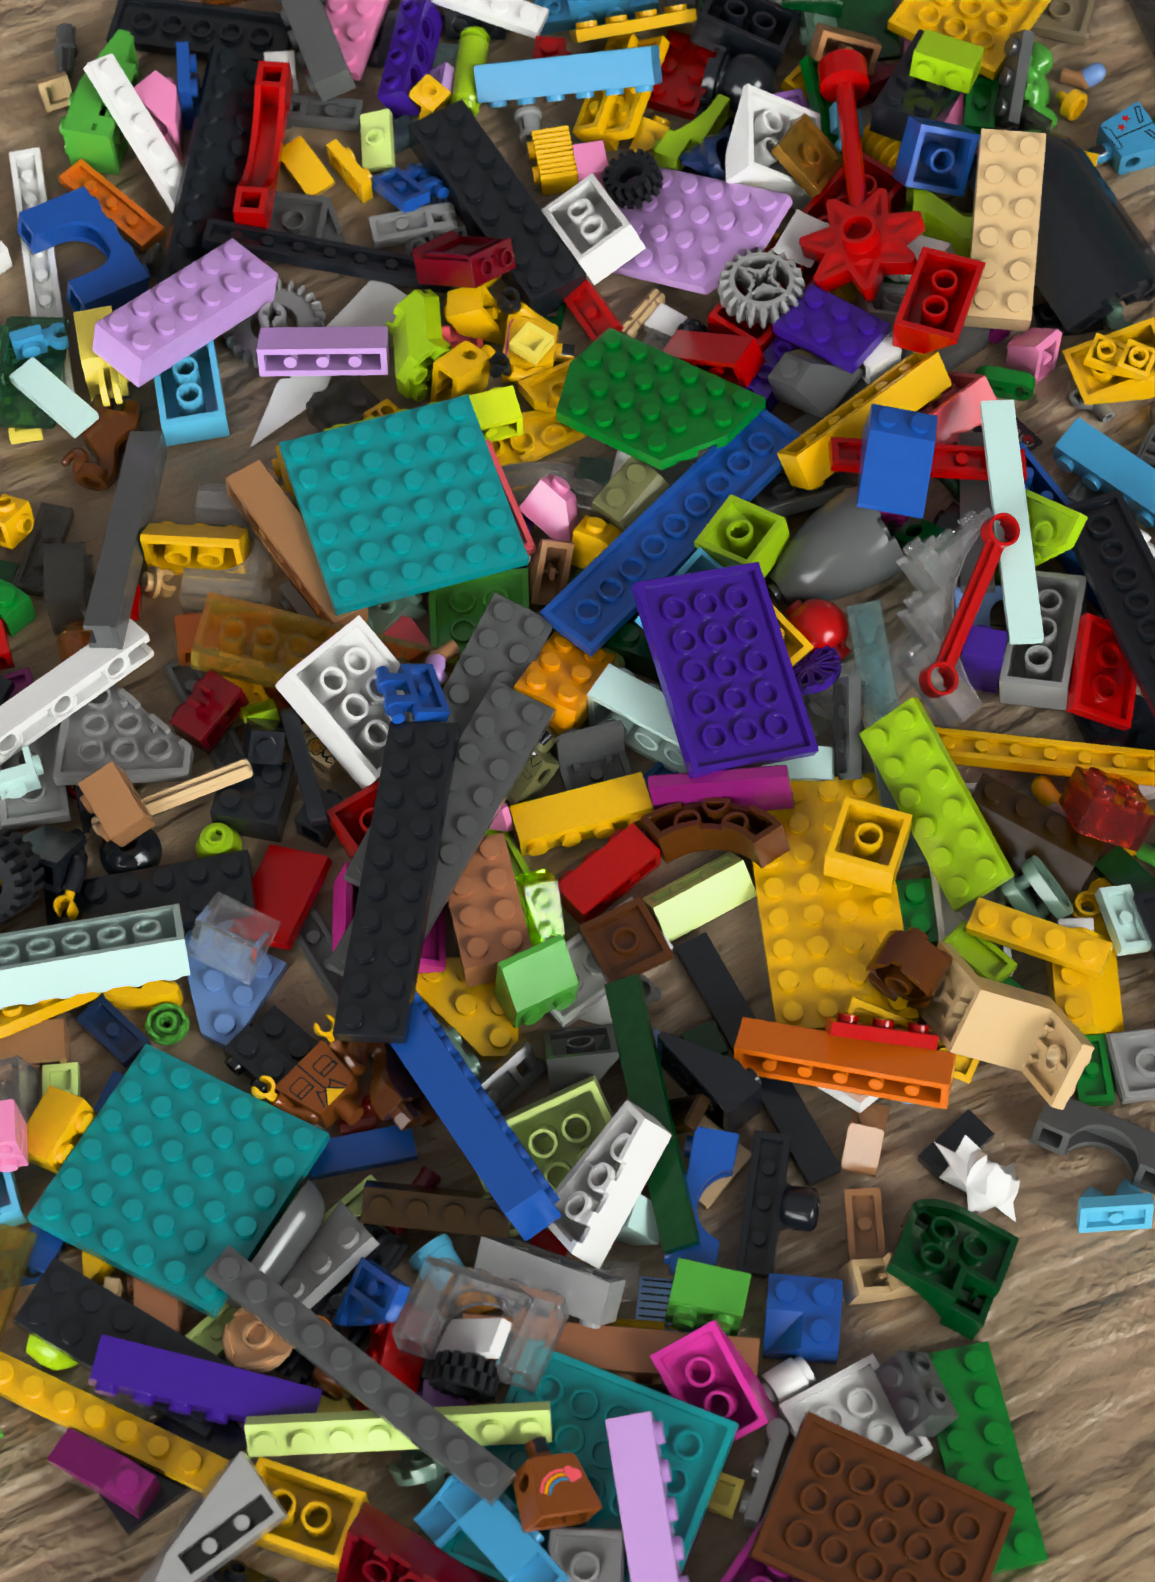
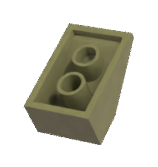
M630 456L592 501L590 516L601 518L606 523L618 527L623 532L671 485L645 462Z

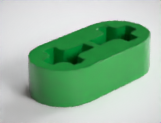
M986 365L980 366L975 371V374L986 376L996 397L1026 401L1031 399L1034 394L1036 380L1033 375L1027 372Z

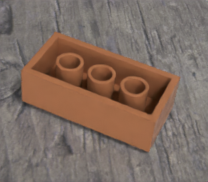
M504 832L484 836L447 900L466 987L495 982L499 962L532 947Z

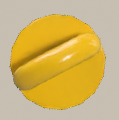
M1073 89L1068 94L1064 91L1056 93V98L1061 103L1060 115L1069 121L1079 118L1086 108L1087 95L1078 89Z

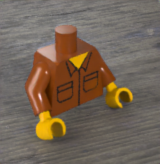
M325 1015V1018L331 1024L330 1030L323 1032L316 1022L313 1029L317 1035L326 1037L328 1042L325 1043L321 1040L276 1086L271 1077L265 1075L259 1077V1080L267 1086V1092L262 1093L257 1087L253 1086L251 1094L260 1100L266 1098L269 1101L268 1104L311 1125L318 1124L323 1128H328L339 1117L349 1125H354L360 1120L364 1109L355 1102L361 1094L357 1084L361 1076L353 1073L344 1061L348 1044L346 1041L335 1040L332 1035L335 1019L331 1015Z

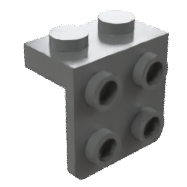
M604 720L592 727L569 729L556 737L558 770L565 791L632 774L625 752L624 725L621 720Z

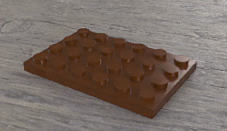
M808 1411L804 1414L748 1557L802 1582H990L1016 1508Z

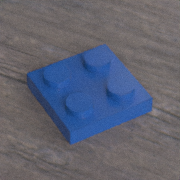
M176 42L179 100L185 130H192L199 100L196 97H199V92L201 91L200 74H194L198 73L196 54H190L188 42Z

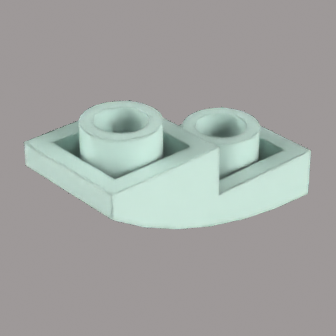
M818 746L819 751L814 756L761 765V767L787 765L790 781H835V749L833 747Z

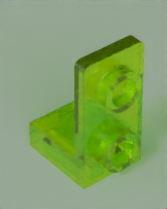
M547 869L514 875L518 892L525 901L531 946L533 947L559 934L563 936L566 943L558 880Z

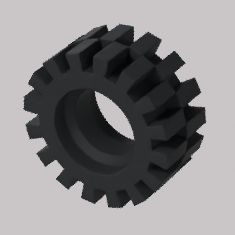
M631 149L628 150V155L624 156L622 152L618 154L620 159L616 161L613 158L609 161L611 167L606 166L604 169L606 174L602 175L603 184L611 199L620 208H624L626 205L628 209H633L634 204L640 208L643 206V201L646 200L648 203L653 201L651 195L658 196L660 193L658 188L663 187L662 180L664 179L654 157L648 151L644 153L642 149H638L635 154L634 150ZM640 175L636 180L626 183L632 177Z
M450 1350L438 1351L435 1356L429 1385L433 1386L435 1390H441L442 1394H451L452 1397L457 1399L461 1397L466 1401L474 1399L476 1402H483V1400L491 1402V1400L496 1398L502 1368L499 1364H495V1361L491 1359L485 1360L484 1356H474L470 1352L465 1354L459 1350H454V1352Z

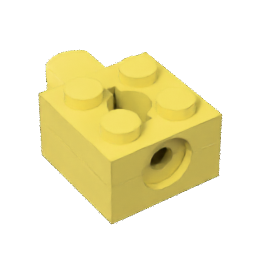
M111 305L73 312L80 360L90 398L93 401L96 394L101 395L104 407L111 406L110 398H115L116 404H123L122 396L130 395L128 382H131L92 351L95 323L113 312Z

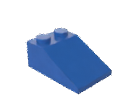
M877 404L871 405L863 427L856 507L923 518L936 442V415Z

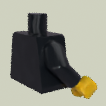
M42 826L24 835L22 840L24 842L29 840L33 845L31 849L34 854L39 853L41 860L38 863L39 866L44 867L45 873L40 876L44 880L43 889L55 893H60L62 890L65 891L64 895L58 896L53 902L56 914L61 918L63 910L67 908V916L72 921L76 919L79 913L73 899L75 894L79 895L88 865V855L85 852L87 839L85 834L77 828L66 832L50 826Z

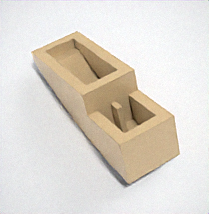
M889 1252L883 1258L850 1260L838 1270L840 1279L843 1280V1292L847 1305L894 1300L919 1294L899 1279L885 1272L893 1252Z

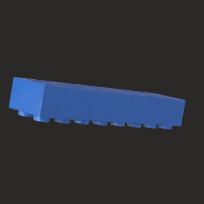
M415 990L406 1044H390L503 1213L526 1242L562 1217L555 1206L560 1199L507 1124L483 1086L470 1070L446 1032L435 1019L426 1003Z

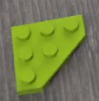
M1025 489L1034 563L1037 566L1073 548L1088 517ZM997 564L995 569V584H1001L999 564Z

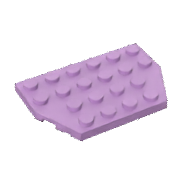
M659 167L664 179L662 180L663 187L658 188L660 193L657 197L651 195L653 201L650 203L646 200L643 201V206L640 208L634 204L633 209H628L626 205L624 208H620L616 204L632 225L646 249L612 273L708 295L720 284L719 275L721 271H724L726 261L734 262L733 257L735 253L745 256L746 248L755 253L759 246L762 251L765 250L791 207L792 199L789 194L738 183L729 184L719 179ZM640 175L632 177L626 183L636 180Z

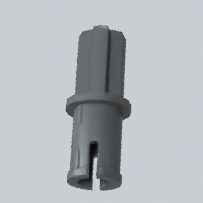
M62 23L57 26V44L54 47V54L58 58L57 74L65 71L68 78H71L74 75V58L78 55V48L75 45L76 28L72 27V24Z

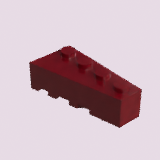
M366 1501L347 1531L336 1582H490Z

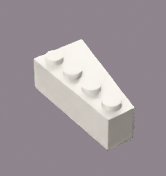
M629 1100L625 1101L556 1188L555 1193L560 1201L555 1206L562 1217L547 1226L571 1254L598 1269L601 1267L672 1136L654 1116Z

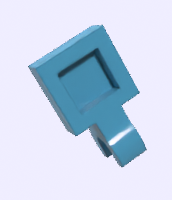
M63 322L54 323L44 329H41L40 324L9 332L17 361L48 352L47 346L57 350H64L70 347L67 336L57 338L58 335L66 333Z

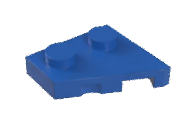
M361 1257L333 1323L343 1327L394 1323L406 1304L411 1287L373 1260Z

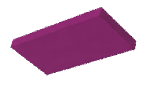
M787 765L726 769L693 779L689 778L688 773L648 776V788L655 810L678 801L685 805L702 802L703 798L712 797L730 798L732 803L747 807L753 804L765 811L794 808V796Z

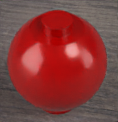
M820 598L808 599L802 603L798 599L784 612L788 616L789 622L814 646L810 651V655L814 653L816 648L821 649L829 645V647L836 649L842 662L852 652L845 644L846 639L849 637L847 618L843 611L834 603Z

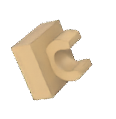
M65 71L36 80L46 112L69 106V97L72 89Z

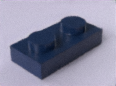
M100 995L76 1017L77 1023L125 1069L136 1059L146 1043L151 1045L150 1040L103 995Z

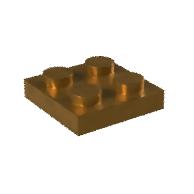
M806 113L796 119L771 150L779 163L785 167L811 199L824 189L843 164L841 153Z

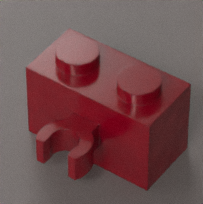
M210 669L204 677L197 680L192 693L186 701L176 707L169 722L178 736L209 755L240 716V708L247 706L250 702L242 688Z

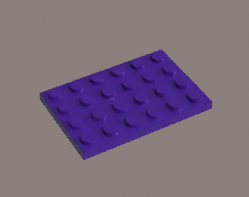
M759 562L639 581L632 585V594L690 779L726 769L751 768L814 756L819 751Z

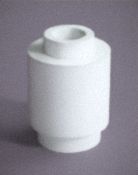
M801 1356L795 1359L789 1357L760 1376L761 1384L770 1401L777 1407L784 1401L810 1388V1384L816 1381L810 1366Z

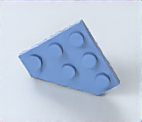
M215 925L199 926L189 929L185 935L190 975L187 978L202 1038L224 1048L247 1024L251 1026L287 971L288 966L286 962Z

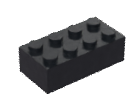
M918 30L875 100L869 131L902 142L908 116L945 122L962 92L909 76L913 53L924 30Z

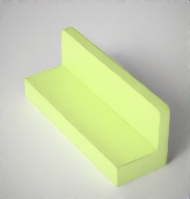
M729 851L643 897L642 900L650 914L656 918L663 935L669 942H672L754 898L756 891L743 859Z

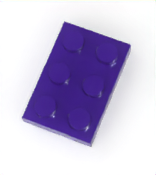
M810 284L803 291V297L797 298L799 305L797 307L791 305L789 307L790 311L787 314L783 313L773 324V334L851 374L860 367L890 333V323L813 284Z

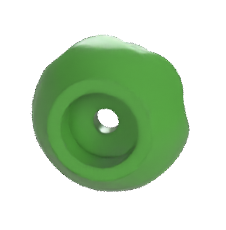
M163 1003L151 1009L144 1025L145 1031L155 1043L165 1046L173 1045L186 1036L189 1029V1017L178 1004ZM166 1023H170V1024H171L170 1027H168V1028H166V1027H164V1026H165Z

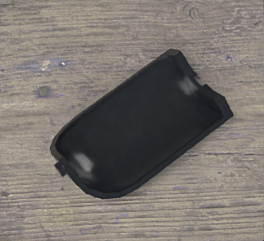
M1046 129L1023 130V132L1046 133L1034 283L1066 330L1076 334L1081 333L1099 319L1112 313L1114 310L1112 305L1123 301L1127 306L1136 302L1152 300L1155 297V253L1087 154L1067 136ZM978 147L975 150L967 180L973 192H975Z

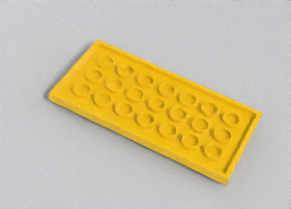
M877 772L862 774V779L839 780L837 776L835 781H790L794 796V808L766 810V812L783 824L790 850L763 868L751 860L774 1021L776 1023L825 1031L827 1016L837 1017L838 1012H844L851 995L919 1022L918 1009L907 1007L908 1000L899 996L895 1002L885 997L869 982L867 976L870 970L866 971L869 962L886 934L892 930L904 931L896 880L890 894L823 875L825 854L845 796L883 807Z

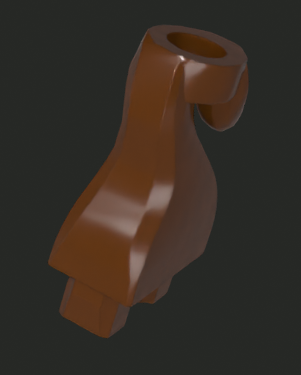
M95 395L90 406L98 413L99 419L82 432V437L87 449L99 462V465L89 463L85 450L81 448L71 449L64 456L61 464L66 467L73 461L72 474L74 481L87 489L95 491L107 490L114 484L119 474L120 456L125 452L130 431H143L141 425L142 409L139 402L124 401L122 409L119 411L112 409L113 401L111 398V406L104 407L101 395Z
M351 1041L347 1045V1054L344 1056V1061L353 1073L362 1075L367 1070L368 1058H372L374 1069L369 1096L373 1109L382 1121L392 1119L401 1132L409 1130L417 1123L421 1127L430 1126L439 1117L390 1043Z

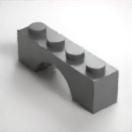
M1069 1097L1063 1110L1053 1108L1047 1101L1045 1102L1031 1136V1143L1062 1156L1075 1148L1083 1146H1094L1108 1150L1124 1162L1129 1170L1132 1185L1155 1194L1154 1132Z

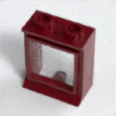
M452 230L412 249L418 284L477 288L516 268L511 237L502 240V238L459 236Z

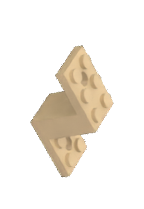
M939 941L937 948L949 954L952 958V963L929 1005L918 1009V1013L930 1025V1028L939 1036V1039L951 1053L1021 1071L1051 1107L1063 1110L1069 1097L1073 1095L1085 1066L1090 1062L1095 1047L1049 996L979 977L951 944Z

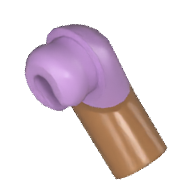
M450 640L438 647L426 657L425 664H433L440 685L448 678L447 673L444 671L446 662L460 654V649L454 640Z

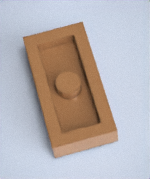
M880 1188L844 1189L843 1199L848 1262L855 1259L883 1258L886 1256Z

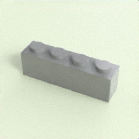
M481 1236L471 1277L484 1283L483 1288L496 1293L507 1291L515 1294V1300L529 1305L542 1304L547 1306V1312L553 1315L567 1317L569 1314L579 1318L581 1325L594 1329H599L602 1325L616 1322L626 1278L510 1236L507 1238Z

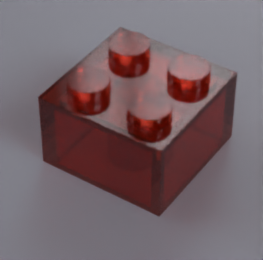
M1076 766L1059 799L1061 807L1077 833L1138 852L1155 819V814L1148 805V800L1143 797L1138 789L1139 785L1125 777H1120L1119 780L1109 777L1104 771L1095 767H1090L1088 770Z

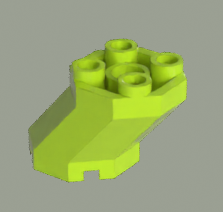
M907 187L904 212L918 211L921 213L925 224V231L920 235L951 243L956 255L969 258L973 213L961 212L936 192Z
M426 289L425 293L421 290L411 292L395 306L392 312L396 315L394 322L387 321L385 326L389 327L390 346L394 349L397 390L406 399H414L416 402L423 401L431 390L433 362L452 350L451 345L442 337L439 296L430 289Z

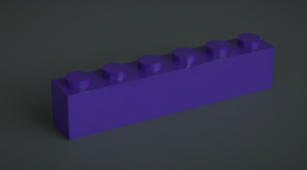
M104 1334L101 1335L88 1385L95 1386L94 1391L102 1395L116 1397L117 1392L132 1395L131 1401L138 1404L153 1406L154 1401L169 1404V1411L183 1415H190L191 1410L206 1413L205 1419L208 1421L227 1424L229 1419L243 1423V1429H245L246 1416L317 1413L323 1390Z

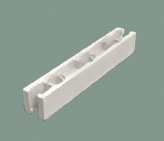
M129 619L123 649L90 648L88 644L0 706V765L21 751L23 746L34 742L155 656L153 649L146 644L150 641L148 633L133 620Z

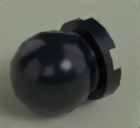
M717 43L714 46V51L718 52L716 58L709 57L704 72L701 88L707 89L706 97L701 96V104L710 106L718 94L730 98V110L737 113L742 90L746 84L771 94L775 93V73L773 67L765 58L755 53L745 52L731 56L729 46Z

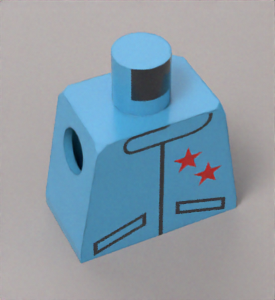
M1139 101L1135 102L1103 122L1099 126L1096 140L1097 145L1088 149V152L1099 154L1097 165L1108 161L1115 173L1120 175L1155 166V124Z

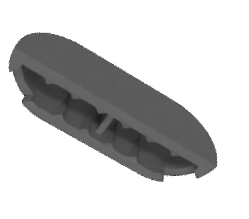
M308 1179L251 1262L280 1286L323 1223L325 1214L324 1200L321 1192L311 1180ZM230 1297L226 1301V1304L239 1309L242 1307Z

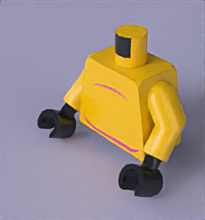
M507 287L501 292L504 297L498 301L499 309L502 311L512 309L513 312L508 315L503 353L497 352L489 359V363L493 364L489 370L493 378H498L502 375V382H513L518 385L519 381L556 366V362L564 363L576 357V345L559 343L558 326L536 313L525 303L519 302L520 294L515 288ZM528 321L554 336V345L536 366L509 349V342Z

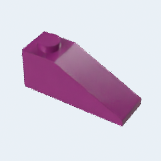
M71 1428L66 1430L47 1458L50 1463L138 1519L142 1518L162 1488L156 1476L125 1456Z

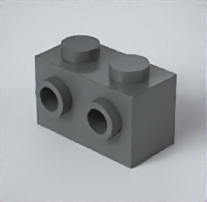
M899 1350L874 1371L905 1436L934 1438L959 1417L928 1353Z

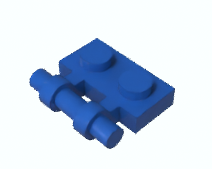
M410 163L405 171L394 167L371 177L372 189L403 213L415 211L420 206L431 202L430 195L445 199L449 194V190L444 186V182L437 176H430V172L425 167Z
M400 664L397 673H390L386 666H380L375 670L377 677L375 684L378 692L384 697L383 707L385 713L391 717L394 724L404 722V712H411L414 722H447L450 710L433 664ZM396 690H403L404 695H397Z

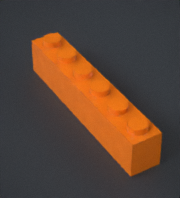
M743 1017L734 1046V1059L739 1061L745 1069L748 1067L753 1069L759 1077L947 1109L954 1079L955 1053L830 1036L823 1030Z

